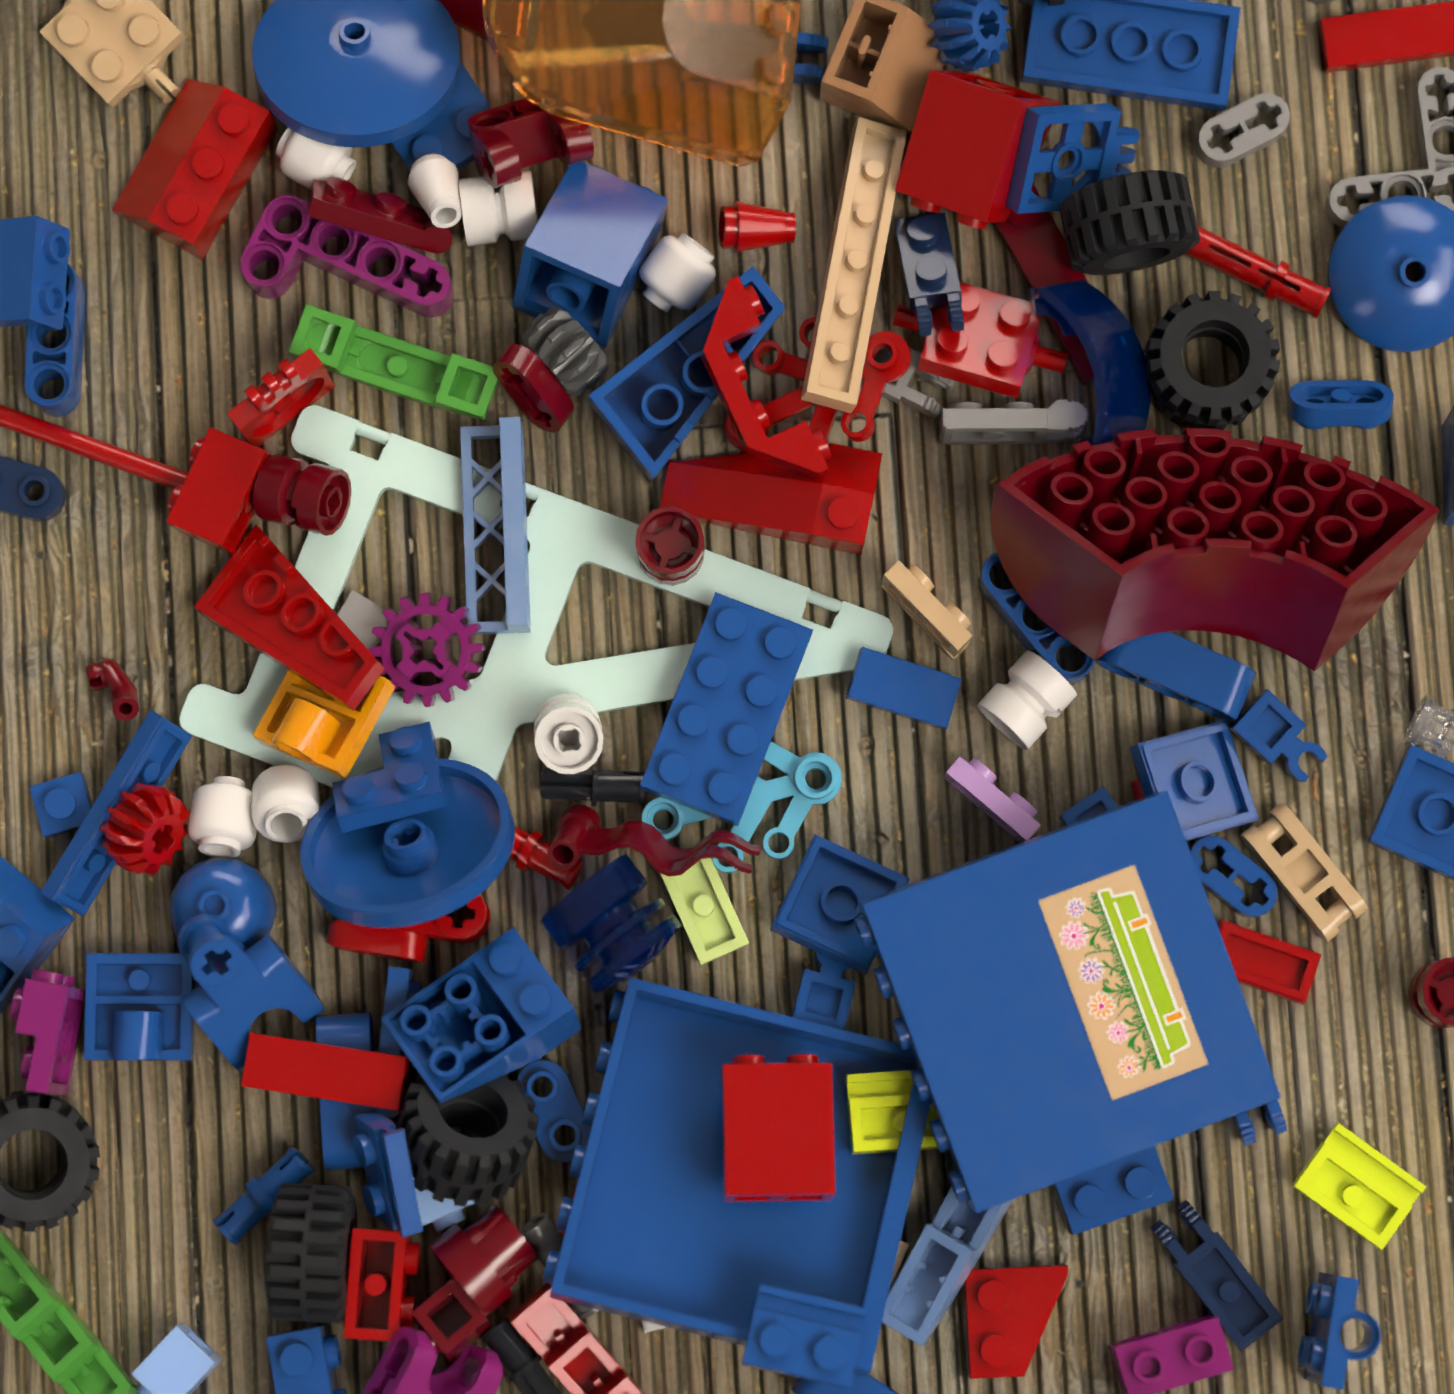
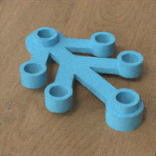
M771 741L764 761L787 775L768 781L757 776L738 827L734 825L730 832L749 842L771 802L793 796L779 826L770 829L763 839V849L767 856L774 860H783L793 852L794 837L812 805L828 803L838 794L842 783V774L836 761L826 754L813 752L798 757ZM812 770L821 771L826 778L825 784L819 789L810 788L805 781L808 772ZM662 797L650 801L642 813V821L654 827L653 819L658 812L668 811L672 814L674 822L669 829L660 830L656 828L667 841L677 837L684 825L714 818ZM775 834L784 835L789 841L788 849L782 853L773 852L768 844L769 839ZM721 842L717 845L722 848L734 849L738 854V858L742 861L744 860L743 851L732 844ZM712 857V861L718 871L725 874L737 871L732 866H722L718 859Z

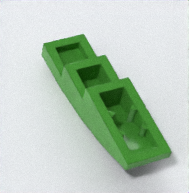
M0 1228V1321L12 1337L23 1342L50 1379L61 1384L68 1394H137V1386L109 1351L36 1266Z

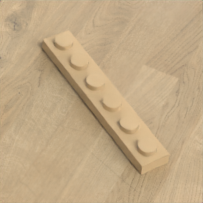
M858 117L853 125L801 400L847 413H852L857 406L896 195L895 188L899 178L907 135L906 130Z

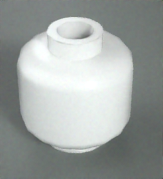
M289 127L283 133L276 148V155L281 158L280 168L282 173L309 190L314 179L327 181L330 177H337L348 181L356 166V160L350 157L352 147H339L317 142L298 134Z
M683 232L678 238L670 235L664 236L639 270L642 281L648 286L643 295L665 312H668L673 305L681 310L692 309L716 276L714 266L711 264L715 258L714 255Z
M287 764L272 766L263 771L253 783L251 816L254 827L262 836L274 842L290 843L302 840L309 822L320 808L318 783L310 772L299 766Z
M218 776L214 778L213 783L205 784L195 790L191 804L188 835L199 845L198 849L200 852L212 857L234 858L240 855L241 850H245L254 844L257 829L254 827L251 816L252 791L245 788L243 780L231 776Z

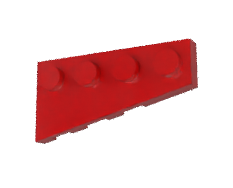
M257 524L194 606L208 620L352 711L357 708L385 670L381 663Z

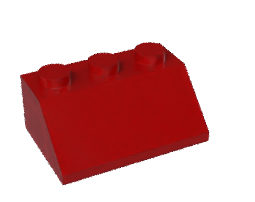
M187 79L114 205L113 213L203 260L278 130L271 112L226 87Z

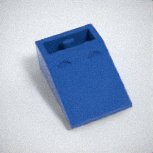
M0 856V1014L13 1000L16 990L24 987L25 979H31L33 969L38 970L48 959L75 920L58 903L41 894L39 887L2 856Z
M514 927L381 1018L383 1024L440 1103L540 1059L581 1030L574 1007Z

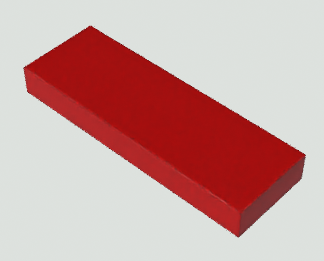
M1454 1L1321 18L1318 23L1326 73L1454 56Z
M250 1033L241 1086L401 1111L410 1060L405 1056Z

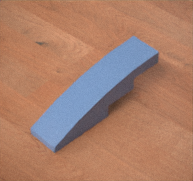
M951 1186L932 1224H926L887 1297L882 1323L917 1344L924 1346L983 1253L1013 1200L976 1213L970 1207L968 1201L959 1204Z

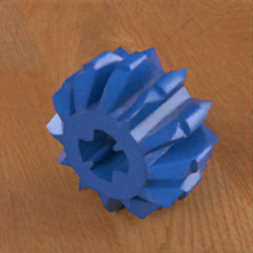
M939 0L931 4V10L935 19L927 26L934 30L935 38L931 47L940 49L941 63L950 64L955 70L962 69L964 72L977 71L979 68L990 67L992 64L999 63L1000 52L1009 49V43L1005 37L1006 32L1012 29L1006 23L1005 17L1009 6L1001 5L1000 0Z

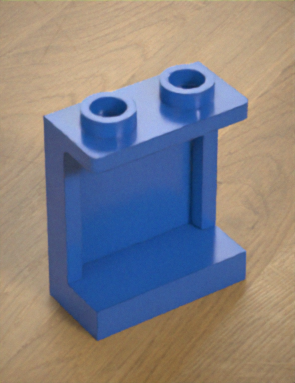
M39 216L0 219V327L37 325L51 331L63 328L64 309L66 307L67 266L70 255V231L68 228Z

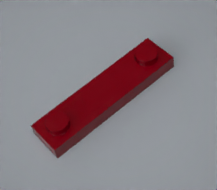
M1032 183L1031 190L1035 195L1040 196L1036 187ZM1011 210L1006 222L993 223L1037 304L1044 307L1042 313L1065 353H1068L1067 358L1083 386L1128 363L1131 357L1084 273L1072 269L1066 241L1050 212L1017 214Z

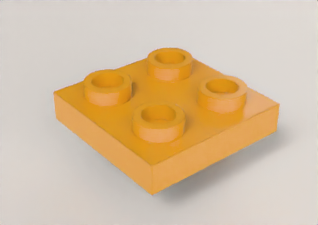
M288 670L252 736L261 744L346 779L392 695L395 686L389 679L379 676L357 708L352 711Z

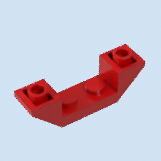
M739 276L729 279L706 340L701 359L745 453L814 478L819 477L829 469L825 460L832 457L829 446L820 429L818 428L811 432L807 421H804L767 438L764 430L770 428L771 424L760 400L757 398L750 401L741 382L749 378L742 360L736 350L727 353L724 347L758 331L761 324L758 316L764 314L763 306L752 285L743 287Z

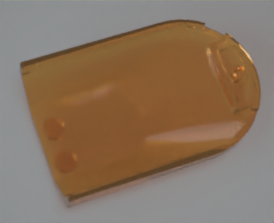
M482 0L484 25L490 47L494 55L500 54L507 69L515 78L512 84L536 106L564 119L743 167L758 162L791 103L801 0Z

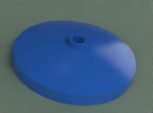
M275 0L262 16L257 26L252 46V60L256 84L263 101L270 111L287 127L304 137L328 145L352 148L371 147L391 143L417 132L430 123L444 109L457 86L460 73V45L455 24L439 0Z
M438 758L446 807L342 833L339 826L334 794L331 795L312 817L301 843V865L313 896L325 910L334 916L356 925L376 928L416 925L437 919L457 910L476 898L497 878L512 852L515 840V824L503 789L490 775L477 767L456 760ZM382 766V767H379V768L374 769V770H372V771H369V772H367V773H365V774H368V773H371V772H375V771H379V770H383L384 768H383V766Z

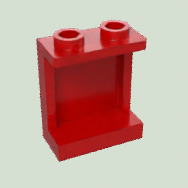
M812 1054L787 1056L786 1063H765V1057L761 1055H738L732 1057V1064H723L721 1069L724 1149L723 1202L831 1201L836 1194L832 1063H819V1056Z

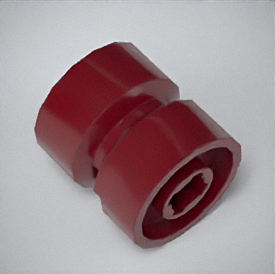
M282 454L271 455L261 466L254 483V509L258 517L269 522L285 526L296 525L301 530L325 536L333 535L346 519L352 494L351 481L348 473L339 468L318 463L309 465V463L302 459Z
M665 506L654 509L642 519L637 528L635 545L640 567L645 574L659 584L671 586L685 583L694 577L703 564L705 545L701 525L693 514L680 507Z
M1454 957L1429 962L1419 968L1410 981L1408 990L1410 1006L1417 1018L1428 1026L1440 1029L1454 1027Z

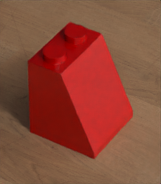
M930 70L895 191L911 196L910 205L916 208L940 213L941 207L957 212L956 221L970 227L985 229L987 223L1006 222L1011 212V209L1006 206L1026 109L1027 107L1060 106L1061 102L973 72ZM1052 124L1044 130L1040 149Z

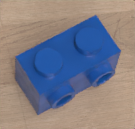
M327 1324L276 1333L266 1337L276 1394H347L346 1388H338L335 1367L341 1366L340 1347L336 1334L329 1335Z

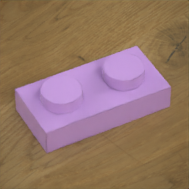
M959 757L945 773L943 778L1019 843L1029 840L1041 826V824L1033 819L1038 813L1037 810L1019 794L1013 792L1008 797L993 785L997 779L996 775L979 760L973 758L967 763L963 758Z

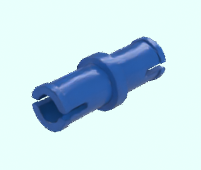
M291 1146L287 1150L288 1152L260 1178L252 1177L245 1184L247 1190L220 1216L213 1220L214 1224L220 1227L218 1230L233 1244L237 1245L245 1234L268 1213L272 1212L275 1197L283 1183L300 1184L308 1175L315 1171L314 1167L308 1164V1159L295 1147Z

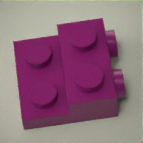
M33 969L31 980L25 979L24 989H17L14 994L10 1016L12 1021L17 1022L15 1033L36 1036L34 1047L28 1046L26 1048L21 1066V1077L27 1079L25 1089L27 1091L68 1095L85 1010L86 990L73 987L75 977Z

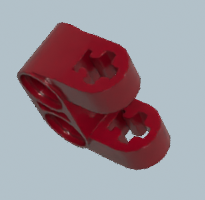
M538 94L493 107L472 115L467 121L477 171L494 188L520 181L522 176L521 169L554 158H558L565 165L569 166L591 159L594 156L591 132L584 117L554 94Z

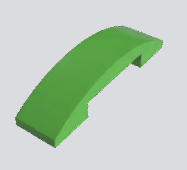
M307 304L288 351L290 355L298 358L311 348L324 364L327 371L407 400L485 420L499 382L493 372V366L454 353L448 356L358 326L355 320Z

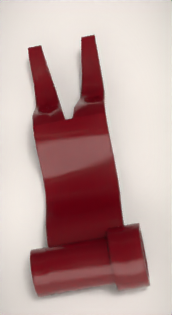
M575 804L566 808L559 818L555 829L556 836L548 848V858L554 866L561 869H569L576 865L582 854L602 855L616 848H630L640 852L660 874L669 877L682 875L699 860L712 857L727 862L740 872L751 874L754 868L752 864L743 862L725 848L707 845L718 842L732 844L748 854L757 856L760 855L762 848L748 843L735 833L721 830L711 832L692 848L679 849L672 846L653 825L643 821H628L614 828H601L600 817L592 808L582 804Z

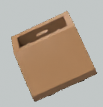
M855 0L821 81L820 100L875 122L906 130L907 134L911 135L930 70H942L945 63L940 61V49L931 47L935 35L934 30L927 26L930 23L909 7L892 0Z

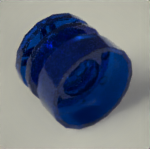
M627 854L612 861L557 903L539 921L561 950L567 949L582 940L585 941L589 948L574 965L579 973L587 970L599 961L604 967L587 982L595 994L610 986L629 980V977L632 978L665 951L664 948L671 938L683 927L675 915L667 918L655 927L651 925L650 921L666 906L661 898L641 908H638L633 902L644 890L648 881Z

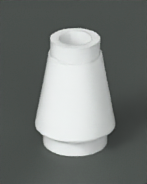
M428 154L416 160L411 167L408 177L409 189L436 227L449 228L459 222L462 215L457 167L444 156L438 154Z

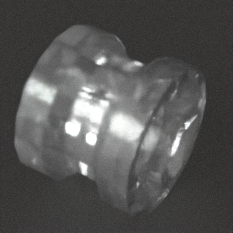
M1426 694L1411 719L1404 742L1414 746L1423 744L1430 747L1434 755L1445 759L1454 746V708L1448 710L1441 707L1436 698Z

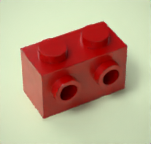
M209 427L205 438H199L191 450L188 461L191 469L183 486L178 485L169 498L167 504L169 517L166 523L180 533L233 555L240 546L255 513L253 491L258 472L265 460L271 455L264 449Z
M352 1228L343 1338L391 1341L399 1329L403 1327L414 1329L415 1318L412 1312L416 1309V1297L407 1296L409 1275H418L420 1242H412V1235L403 1238L400 1236L399 1229Z

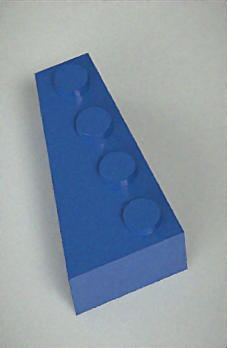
M751 267L739 278L743 287L749 285L754 287L761 301L764 314L758 316L761 323L758 331L724 346L727 353L736 350L742 363L746 361L786 308L754 267ZM725 289L588 396L587 403L650 483H652L719 396L701 359V355Z

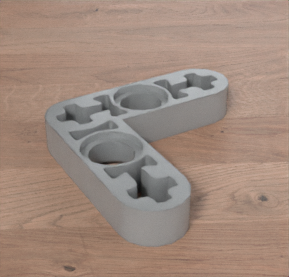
M1447 67L1429 69L1422 75L1413 92L1423 169L1348 177L1340 180L1333 186L1325 203L1327 216L1333 224L1343 228L1353 216L1365 207L1373 204H1361L1356 210L1355 215L1349 214L1346 206L1338 205V202L1342 200L1346 192H1351L1353 200L1370 199L1374 193L1372 188H1377L1376 202L1387 199L1388 190L1395 185H1404L1411 189L1414 196L1426 198L1427 193L1443 190L1448 181H1453L1454 185V154L1443 155L1437 152L1432 145V135L1436 131L1448 130L1454 133V117H1447L1454 114L1453 70ZM1434 82H1439L1441 90H1449L1450 94L1443 101L1444 117L1429 121V118L1436 116L1439 109L1436 96H1427L1426 92L1430 90ZM1423 182L1429 183L1427 191ZM1449 195L1432 197L1431 200L1437 201L1454 211V203H1452Z

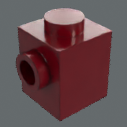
M454 1277L412 1312L415 1320L420 1325L417 1330L426 1333L436 1350V1355L442 1352L450 1362L459 1356L465 1347L472 1345L492 1328L487 1317Z

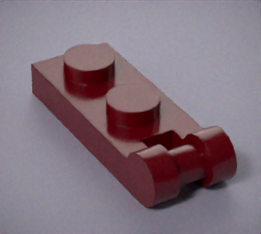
M330 177L327 181L314 179L308 193L307 216L430 253H443L452 245V227H436L424 209L407 204L397 195L387 192H381L377 195L359 190L351 182L337 177Z

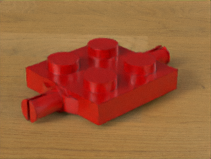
M960 282L964 330L952 332L947 321L946 306L930 309L933 320L932 334L921 337L923 351L917 368L919 371L1018 399L1023 379L1031 370L1032 365L1063 374L1068 353L1039 346L1040 340L1037 329L1044 308L1042 305ZM898 304L892 326H899L918 332L914 311L910 312V308Z

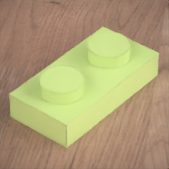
M711 858L699 860L682 875L669 877L660 874L701 966L749 945L747 936Z

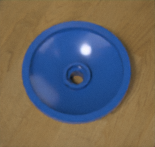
M1396 196L1365 207L1343 227L1330 253L1327 280L1328 287L1331 288L1329 294L1337 314L1348 329L1366 343L1384 350L1412 352L1436 346L1454 335L1453 210L1437 201L1424 197ZM1410 262L1416 263L1421 268V277L1416 282L1408 280L1405 275V268Z

